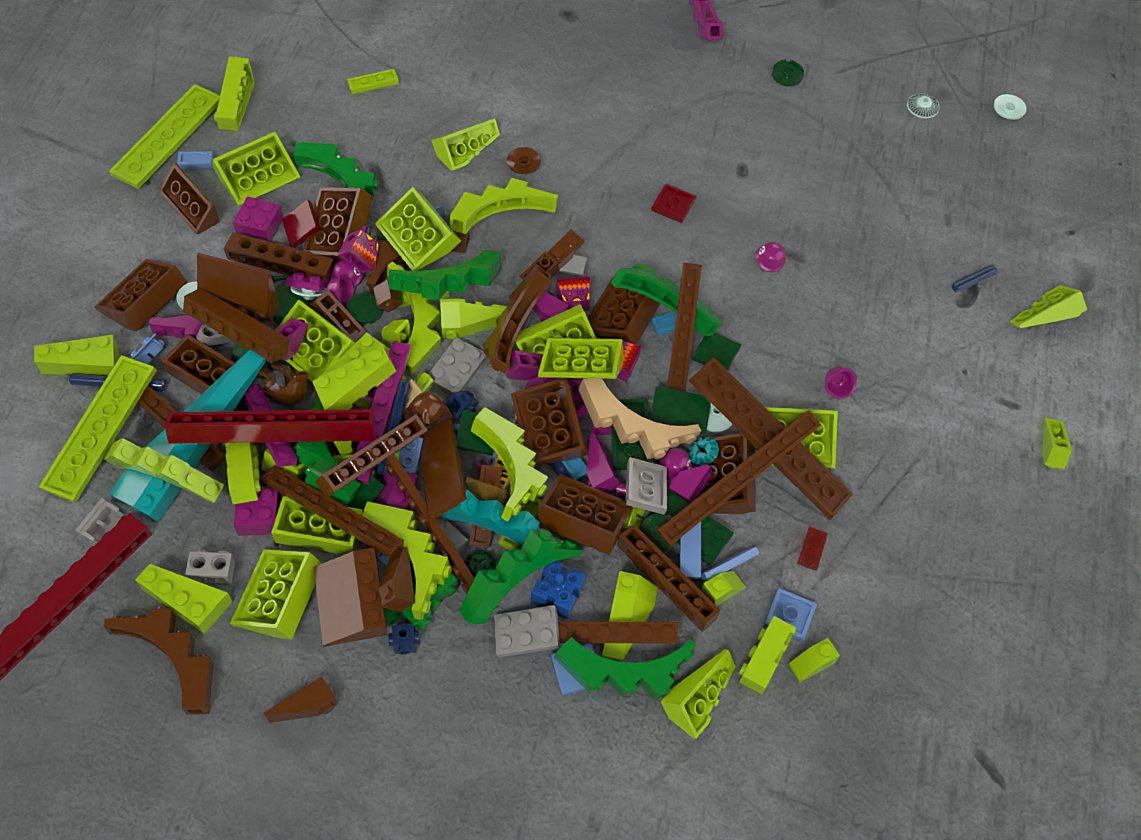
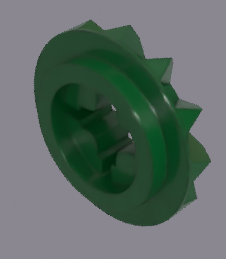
M475 550L472 554H468L464 561L474 578L479 570L496 569V560L492 554L484 550ZM475 561L478 563L483 561L484 568L479 567L477 569Z

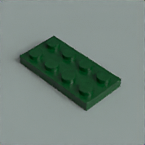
M617 399L634 413L649 420L647 399ZM612 424L611 446L614 470H627V462L630 457L652 463V458L647 459L639 440L634 443L626 442L621 444Z
M667 489V510L665 514L674 517L690 503ZM650 511V513L647 515V517L650 516V515H652V514H655L656 512ZM710 516L701 521V560L709 566L713 564L734 534V532Z

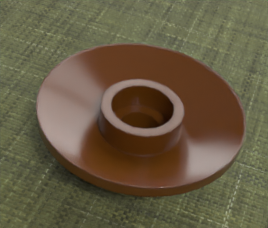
M528 147L516 148L507 156L508 167L518 174L533 173L539 168L541 163L539 154Z

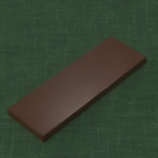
M447 417L419 437L423 438L420 456L428 512L433 520L467 499L454 424L450 417Z

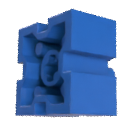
M556 561L546 565L542 571V579H538L531 592V603L540 607L555 605L557 607V615L568 619L575 606L576 597L579 598L585 586L586 575L572 568L570 572L564 571V565Z

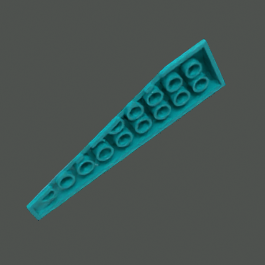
M251 349L248 350L184 412L233 411L267 360ZM164 429L146 447L164 456L173 455L190 464V467L195 468L211 443L168 444ZM125 469L109 494L159 522L181 488L160 478L139 471Z

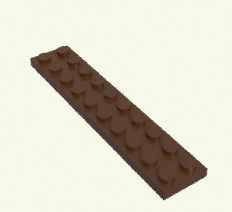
M714 357L690 378L689 382L758 450L785 429ZM801 442L773 464L829 520L838 513L853 495Z

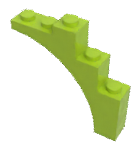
M511 178L505 189L488 185L482 196L464 192L450 215L449 227L453 231L467 234L471 227L480 220L495 213L514 209H535L555 213L559 195L528 187V182Z
M393 262L387 266L388 277V272L391 269L405 271L402 266L396 265ZM403 291L411 305L414 317L412 335L407 343L411 344L412 349L405 371L413 376L440 347L441 337L435 330H432L440 321V311L436 306L431 305L435 299L422 298V294Z
M484 407L475 417L471 432L483 439L496 452L508 473L510 498L501 516L502 519L508 522L513 515L516 517L519 514L522 503L526 504L529 499L534 502L538 495L543 496L548 487L545 485L548 477L534 469L536 453L522 445L524 442L522 437L525 430Z
M124 438L113 442L104 460L121 469H131L160 478L211 503H215L224 484L190 467V464L173 455L164 456L149 447L140 448Z
M367 501L362 516L403 539L404 545L402 547L408 548L409 560L416 577L415 603L412 606L414 619L423 620L425 613H428L430 610L431 595L436 593L437 584L444 585L446 578H449L451 575L452 566L449 564L448 557L432 554L434 543L432 542L431 534L416 531L418 521L415 519L414 511Z

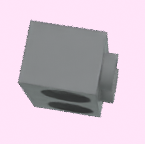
M198 550L197 552H190L185 575L187 578L200 583L232 584L236 561L232 553L227 551L212 553L206 550ZM205 563L203 567L197 568L199 564ZM226 564L224 568L217 569L220 565Z

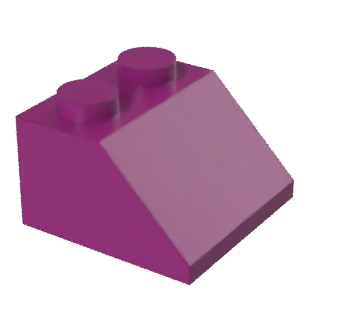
M406 472L416 489H418L417 474ZM388 473L380 475L379 481L386 487L375 503L411 511L406 500L408 497L397 488L395 477L393 475L390 476Z

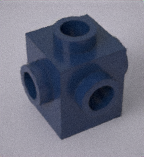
M456 391L452 393L446 405L451 414L460 419L463 410L476 412L479 401L474 398V394L470 391Z
M399 622L397 625H392V633H388L389 646H393L395 654L405 655L416 652V643H419V630H415L414 624L409 622Z

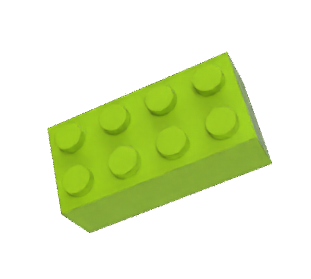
M285 496L282 498L271 532L275 543L343 555L357 551L360 541ZM348 507L362 516V509Z

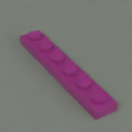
M251 384L242 397L248 410L273 411L260 385ZM265 442L277 467L297 465L298 458L289 442Z

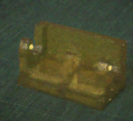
M467 477L465 490L471 492L479 501L498 500L504 506L509 491Z

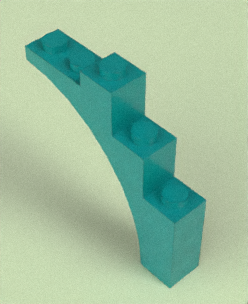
M465 490L467 497L465 501L438 517V519L462 521L483 527L503 535L522 546L530 530H540L538 527L540 522L528 511H520L516 517L513 515L507 522L501 518L505 507L498 500L479 501L468 490Z

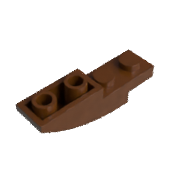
M570 229L548 252L545 251L520 275V278L523 280L536 264L551 274L552 277L572 259V255L584 244V240Z

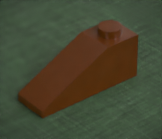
M329 290L317 298L310 306L353 341L366 332Z
M405 546L389 559L379 586L381 607L399 612L404 611L415 603L408 548Z
M320 677L264 712V715L269 723L315 717L321 714H328L338 703L323 677Z

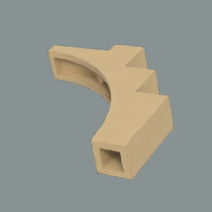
M602 378L583 379L579 387L580 394L595 428H606L613 424L621 444L626 442L634 443L639 440L647 459H660L666 455L669 448H674L685 442L690 444L697 439L701 432L698 424L670 426L639 416L616 399Z

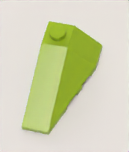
M494 118L432 140L437 157L453 171L470 163V160L494 141L500 133Z
M1059 285L1043 294L1040 302H1033L1031 309L1022 311L1009 322L1010 325L1018 328L1076 318L1086 311L1087 307L1080 290Z
M440 299L442 339L462 338L497 327L496 319L508 306L497 304L484 306L482 302L478 301L475 304L465 303V299Z
M619 571L609 622H645L654 609L658 587L640 575ZM605 643L602 657L623 661L632 644Z
M724 649L674 686L661 700L668 718L694 739H697L711 720L709 714L713 706L717 707L720 701L717 699L722 688H726L736 667L728 649Z

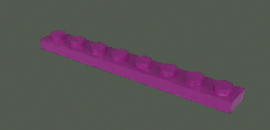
M392 341L388 355L396 372L377 387L371 409H374L375 418L374 441L385 435L399 382L402 381L412 349L411 344ZM360 441L357 452L374 441ZM374 468L357 478L356 481L369 485Z

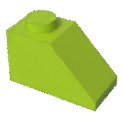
M407 319L393 320L389 325H386L381 332L383 343L388 347H391L392 341L407 344L411 337L409 321Z
M734 571L719 573L705 582L701 591L718 606L745 589L746 586Z
M827 638L811 646L788 665L800 683L834 665L840 655L830 639Z

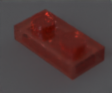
M812 527L808 528L798 558V565L815 571L818 569L828 533Z

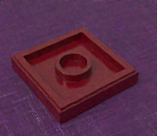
M665 183L652 205L651 211L683 223L696 200V196Z
M309 200L304 201L282 219L289 245L294 248L320 229L312 202Z

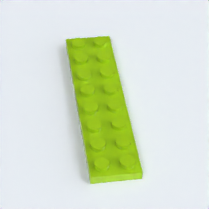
M194 84L109 170L110 175L139 189L218 107L220 95Z
M122 355L120 356L40 483L39 488L42 491L73 503L77 502L156 373L155 367Z

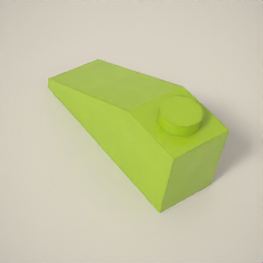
M1044 417L1042 445L1044 464L1053 469H1065L1072 453V447L1064 421Z

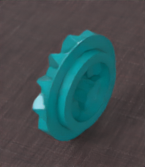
M708 436L706 438L700 437L698 441H693L692 447H689L690 453L688 455L694 464L699 466L708 465L717 457L719 447L714 439ZM700 448H704L707 454L701 452Z

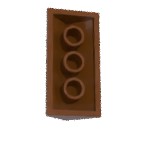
M174 163L159 192L196 234H200L220 222L216 208L179 165Z

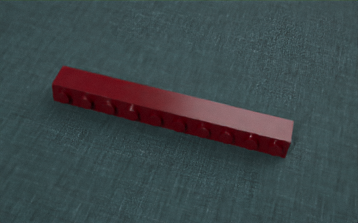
M374 409L168 412L164 425L168 444L374 441L375 438Z
M131 513L122 517L111 531L106 532L95 546L90 547L79 561L74 562L63 576L58 577L46 592L41 593L30 607L24 609L13 623L4 628L0 634V680L152 535L145 524Z

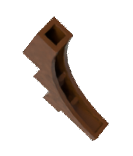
M453 231L461 242L450 252L466 253L470 241L469 231L467 234ZM376 240L379 244L375 270H372L371 275H368L366 281L370 293L374 294V287L387 279V266L391 262L400 266L406 263L389 241Z
M537 264L509 296L510 304L496 319L497 328L483 343V352L489 358L490 366L504 374L510 368L511 352L522 325L536 302L552 283L551 274Z
M161 606L157 607V609H149V617L144 615H136L134 618L113 616V618L104 620V628L109 634L127 635L142 639L156 646L170 658L179 676L182 690V710L186 715L209 714L214 663L210 657L204 654H197L193 657L195 639L190 632L177 630L174 633L176 615L172 609Z

